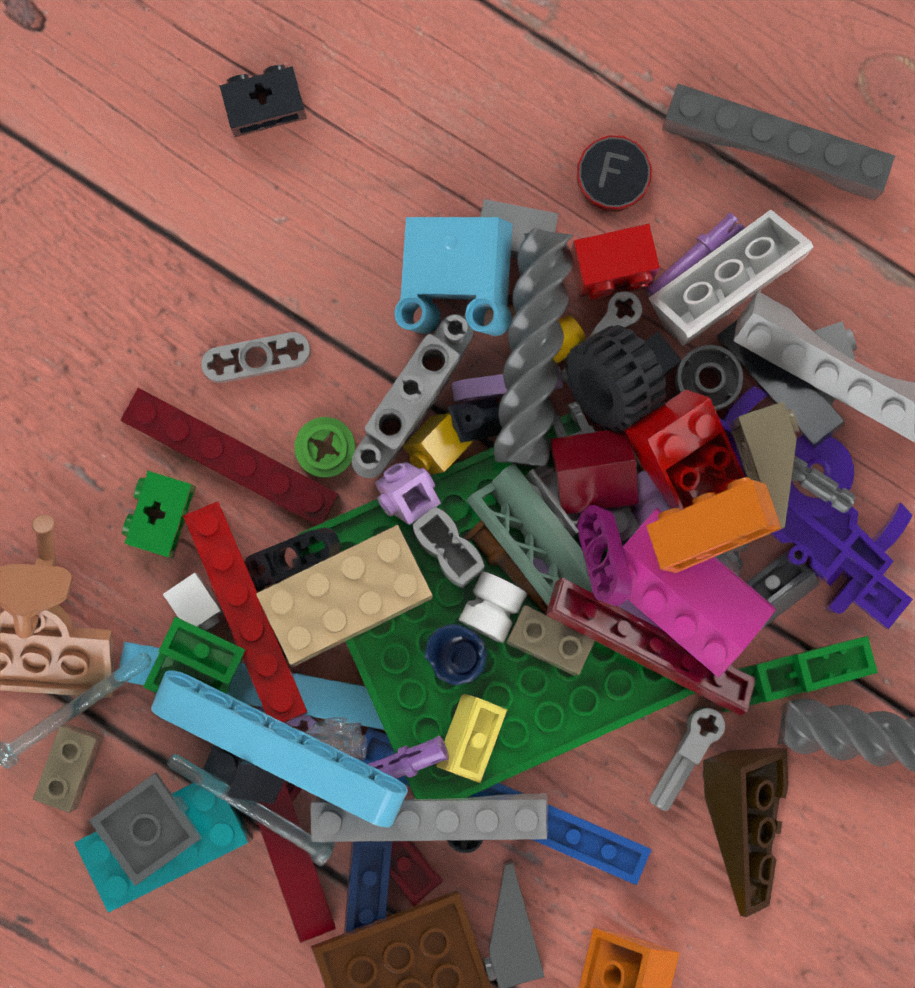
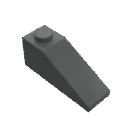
M512 859L504 862L489 942L490 957L484 958L489 981L497 980L499 988H508L545 977Z

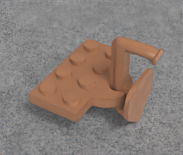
M49 515L37 516L32 522V529L36 533L38 557L35 565L7 564L0 567V691L113 698L116 687L112 630L74 628L69 615L58 605L68 598L72 577L65 568L55 566L54 519Z

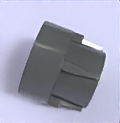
M704 345L690 351L680 362L675 375V386L678 394L684 390H689L709 397L716 411L722 410L732 403L738 396L743 384V372L737 358L727 349L716 345ZM710 369L716 372L719 378L718 386L714 389L703 387L699 382L700 371Z

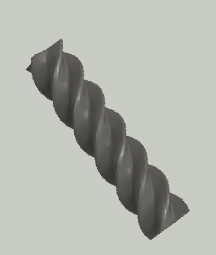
M532 229L529 233H524L525 239L518 252L517 263L521 276L513 291V305L516 315L511 321L508 331L511 354L506 360L503 373L507 391L499 405V420L502 430L494 444L495 462L514 463L529 467L546 466L549 460L550 449L544 434L549 430L554 420V406L549 395L558 384L559 370L554 356L560 351L564 340L563 329L558 319L565 312L569 300L568 292L562 281L570 273L573 265V256L567 242L574 235L554 233L541 229Z
M812 699L788 700L787 703L783 704L778 745L784 742L790 749L799 754H811L823 749L832 758L840 761L849 760L861 755L870 764L878 767H885L899 760L904 767L915 772V717L904 719L897 714L887 711L866 713L850 705L828 707Z

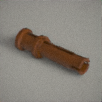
M479 521L464 536V539L468 542L472 541L488 557L486 562L489 565L492 564L494 567L498 565L520 589L527 593V596L546 615L548 609L546 602L483 521Z

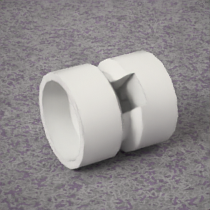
M482 571L473 590L476 599L467 602L458 621L493 640L504 643L513 624L509 617L511 614L519 612L527 593L508 581Z

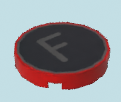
M608 135L595 140L583 151L577 165V183L591 205L604 211H622L635 205L644 197L651 183L652 166L647 153L637 142L625 136Z

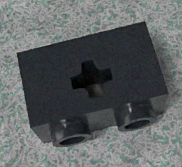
M285 65L270 66L263 70L264 74L249 77L247 74H240L227 79L226 84L219 85L234 137L307 119L293 66L285 68ZM265 92L267 96V103L264 105H260L258 101V94Z

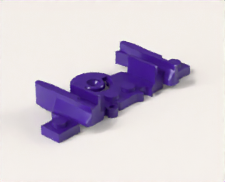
M753 386L730 407L722 419L719 418L745 477L746 474L729 424L738 416L747 414L757 403L769 395L756 386ZM804 436L797 438L795 457L808 463L807 467L809 469L813 464H819L823 468V474L839 484L838 488L851 489L854 480V464L850 453L842 443L830 436L814 449ZM791 479L785 528L770 533V535L781 544L792 543L794 545L787 551V560L791 564H803L809 557L810 567L816 576H819L829 586H832L841 573L844 572L843 575L848 579L825 606L829 612L841 614L853 602L882 627L889 629L913 599L883 575L894 562L885 551L901 536L913 515L902 503L896 504L887 523L871 539L857 525L858 511L853 506L845 513L840 512L831 506V501L825 502L821 498H813L801 493ZM795 551H798L801 554L799 560L794 558Z

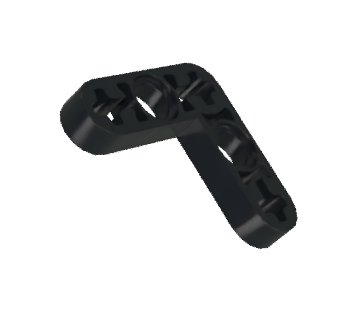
M324 527L310 530L251 554L244 562L256 591L259 593L265 590L264 586L270 584L273 586L339 554L340 540L332 529ZM323 541L325 548L321 549V551L310 553L308 547ZM288 547L293 549L297 555V564L294 568L290 567L285 560V552ZM264 564L266 571L260 574L258 568ZM281 647V650H282V652H283V655H284L285 659L287 660V657H286V655H285V653H284V651H283V649H282V647Z

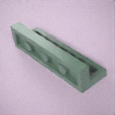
M514 463L505 468L490 484L473 493L466 500L548 606L555 582L562 577L593 593L582 549ZM492 494L501 506V513L491 511L483 499ZM509 527L520 530L525 537V544L514 541L509 534ZM533 557L545 562L548 566V574L541 573L533 565Z

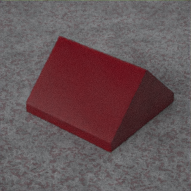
M606 430L550 439L559 502L567 515L582 513L590 505L610 509L639 504L636 460L625 430L620 432Z

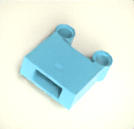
M406 217L401 298L394 311L397 324L409 331L423 335L430 334L436 330L441 319L440 310L432 302V299L472 300L467 306L465 313L469 327L491 336H499L505 333L510 327L512 320L507 302L513 224L499 217ZM421 307V319L414 323V312ZM492 308L494 313L493 320L485 326L484 314Z

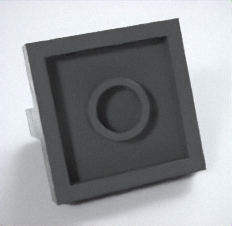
M157 772L89 820L134 886L202 838L185 813L189 807L181 796L175 798Z

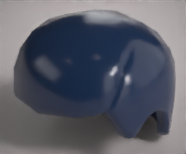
M459 624L439 627L429 637L425 649V659L430 663L435 676L453 685L473 682L484 671L488 654L481 636L473 629Z

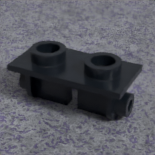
M496 398L448 406L452 424L458 434L460 443L499 435L502 430L499 420L500 402L498 403Z

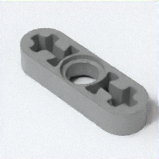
M289 332L212 348L204 354L201 368L206 377L211 381L226 383L300 368L308 362L311 356V347L303 335ZM295 341L297 346H304V351L298 353V359L292 360L288 354L280 355L278 359L281 363L273 365L274 354L269 347L270 344L276 343L277 351L288 349V342ZM255 347L262 348L267 353V361L260 368H251L246 363L247 352ZM239 351L238 358L243 368L242 372H237L236 365L224 367V374L218 375L215 370L209 369V365L215 363L216 356H221L224 361L235 360L232 353Z

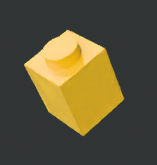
M446 413L431 416L402 447L410 455L409 459L413 466L418 469L424 468L429 474L445 472L473 441L460 443L458 434L452 424L451 415Z

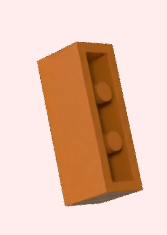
M749 477L737 479L727 485L728 490L717 495L715 493L703 494L692 500V506L682 510L680 508H673L658 514V520L646 525L661 570L674 573L680 572L782 529L767 485L751 480Z

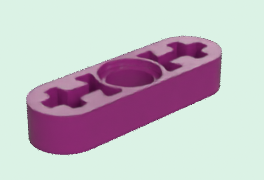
M590 505L581 513L577 529L579 530L578 535L593 594L597 600L613 606H619L630 595L632 579L616 520L612 512L596 505ZM608 547L606 558L600 563L602 553Z

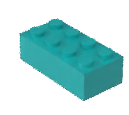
M210 774L172 793L175 798L178 796L183 798L189 807L185 813L202 838L136 886H134L97 831L74 842L108 913L249 843L253 839L234 799L227 796L229 789L225 781Z

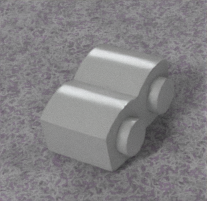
M433 507L413 523L417 542L426 553L438 559L441 571L451 583L457 587L464 588L482 573L484 564L481 555L470 542L459 537L455 523L444 511Z

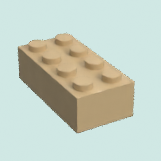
M398 525L256 593L292 667L432 599V593Z

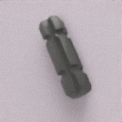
M794 457L791 478L793 481L799 480L802 487L825 502L831 501V506L840 512L845 513L852 507L856 499L855 494L846 488H838L839 484L814 467L809 469L807 467L808 463L798 457Z

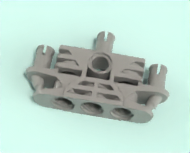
M460 314L450 315L442 321L433 336L431 334L425 336L366 424L365 431L367 434L352 457V466L359 476L374 478L384 471L396 458L406 441L413 436L450 381L451 374L461 361L464 351L473 336V329L469 327L465 316ZM430 358H439L444 362V366L438 371H429L424 367V364ZM389 420H396L402 424L400 431L393 436L383 434L381 432L382 426Z

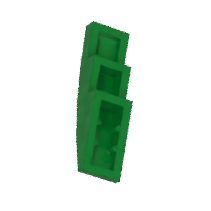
M868 636L738 668V670L755 678L749 706L814 691L878 673ZM720 706L722 712H729V711H730V710H728V709H726V708Z

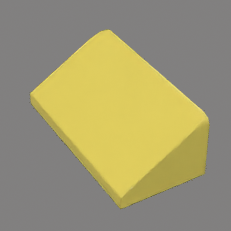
M462 694L444 741L449 759L436 763V766L481 783L507 709L480 698Z

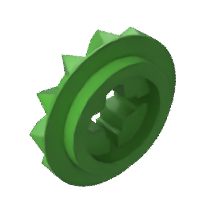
M319 417L307 422L300 429L295 440V455L301 467L311 475L323 478L341 474L352 463V457L356 448L354 437L349 428L343 422L331 417ZM334 433L331 446L340 455L326 454L324 458L320 459L319 463L316 462L319 458V449L314 443L310 442L311 439L324 442L327 437L329 438Z

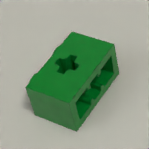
M147 471L146 477H140L135 487L133 498L137 499L138 502L134 514L129 513L123 525L122 535L126 536L124 544L173 559L185 524L183 515L188 514L196 486ZM159 503H161L160 510L166 512L164 519H157L153 525L154 518L149 516V510L151 508L157 509Z

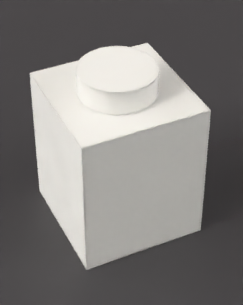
M193 573L163 594L178 618L209 631L221 622L217 617L223 613L220 603L199 573Z

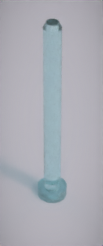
M147 653L139 654L11 743L0 742V764L6 769L18 763L17 756L148 668L152 662L151 657Z
M172 754L167 764L172 770L313 855L312 862L322 866L330 857L335 846L334 842H311L310 834L259 803L227 796L231 786L182 756Z

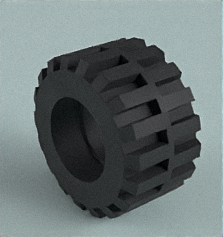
M620 325L608 326L572 348L570 353L567 354L565 372L568 375L567 381L573 392L572 394L584 413L595 424H600L605 430H612L613 432L626 430L662 406V400L666 397L664 389L666 382L662 375L661 365L657 362L652 349H649L646 342L641 337L638 338L635 332L629 328L625 330Z

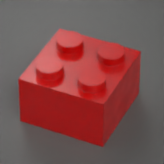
M650 223L573 241L571 248L573 269L580 297L589 296L590 301L608 298L612 296L611 291L626 287L627 292L644 290L649 287L648 283L655 279L660 269Z

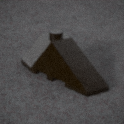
M786 748L731 750L703 760L706 804L740 916L748 917L770 905L776 867V858L771 854L775 834H781L782 821L776 820L780 798L786 799L788 790Z

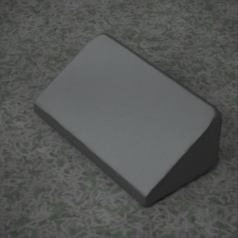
M787 551L746 582L776 608L774 614L761 629L819 585L815 572L807 563L804 562L800 565L791 564L787 560ZM794 552V558L799 560L800 556Z

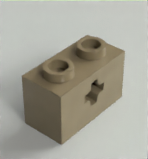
M524 605L506 644L567 673L578 676L595 640Z
M70 724L59 726L33 800L68 813L78 809L104 737Z

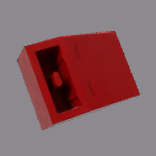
M684 390L625 430L640 464L671 509H685L693 505L692 500L707 493H715L717 495L728 490L727 485L729 483L745 478L709 397Z

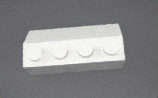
M769 210L649 297V300L665 330L682 346H685L755 295L757 291L760 292L764 287L806 258L813 249L812 242L775 212Z

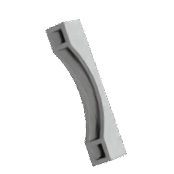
M759 291L755 293L737 320L734 342L915 442V382L889 377L854 361L815 334L791 309Z
M547 793L504 794L450 799H404L391 827L374 825L318 796L311 802V842L547 839L548 836Z

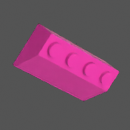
M657 507L623 546L632 579V589L627 600L719 678L774 614L776 608L716 557L677 573L661 570L646 525L658 520L657 515L662 511Z

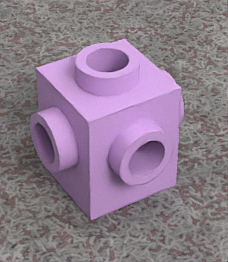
M408 462L398 463L389 467L384 472V476L374 482L381 493L377 499L388 516L395 515L409 525L421 518L433 507L441 504L433 489L435 484L429 473L424 468L418 469Z

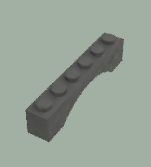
M677 84L662 127L664 131L697 142L733 147L781 161L811 173L841 190L874 201L884 192L895 155L681 84Z

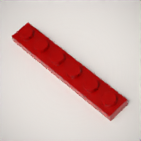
M219 501L183 515L236 644L246 650L243 660L265 713L283 723L307 714L308 711L272 626L256 595V588Z

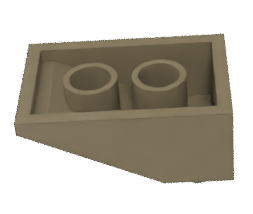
M783 401L738 416L729 424L746 477L767 485L781 527L785 528L797 441L794 432L799 431V426L794 411L792 409L787 410Z

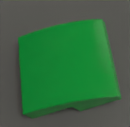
M175 617L158 651L159 655L143 687L157 694L165 672L170 670L187 674L227 694L246 650Z

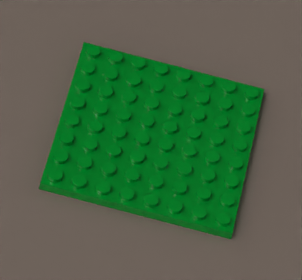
M570 413L560 417L567 436L579 432ZM550 427L544 434L550 449L549 460L546 466L548 468L553 467L554 469L550 439L556 437ZM494 447L450 466L445 472L430 475L435 484L433 489L441 503L436 507L444 511L453 520L459 537L463 539L481 521L466 500L473 493L490 484L505 468L512 465L495 462ZM515 464L524 476L532 469L535 470L539 467ZM492 494L483 499L491 511L501 513V506ZM378 499L298 534L324 527L332 529L340 540L339 553L398 525L432 593L431 600L345 641L395 754L398 753L400 747L408 746L411 748L432 740L437 736H440L445 741L462 694L471 695L507 709L481 783L438 768L436 764L418 770V774L409 778L405 775L415 799L467 798L695 694V692L597 641H594L578 676L567 673L506 644L524 605L544 614L528 596H526L519 612L510 615L509 618L513 624L504 643L477 632L484 641L488 653L484 671L470 683L453 685L444 682L435 676L430 663L425 659L428 639L439 627L451 624L465 626L458 620L467 602L476 599L473 590L481 574L464 588L457 587L451 583L441 571L438 559L426 553L417 542L413 523L409 525L395 515L388 516L380 506ZM509 527V534L514 541L525 544V537L520 530ZM577 533V534H576L574 537H572V538L576 541V543H577V544L579 545V547L582 549L581 543H580V539H579V535H578V533ZM629 539L622 542V546H624ZM323 541L308 547L310 553L318 552L325 548ZM469 541L481 555L484 564L483 572L495 575L517 586L498 565L495 567L492 564L489 565L486 562L488 557L472 541ZM606 548L602 553L600 563L606 558L608 552Z

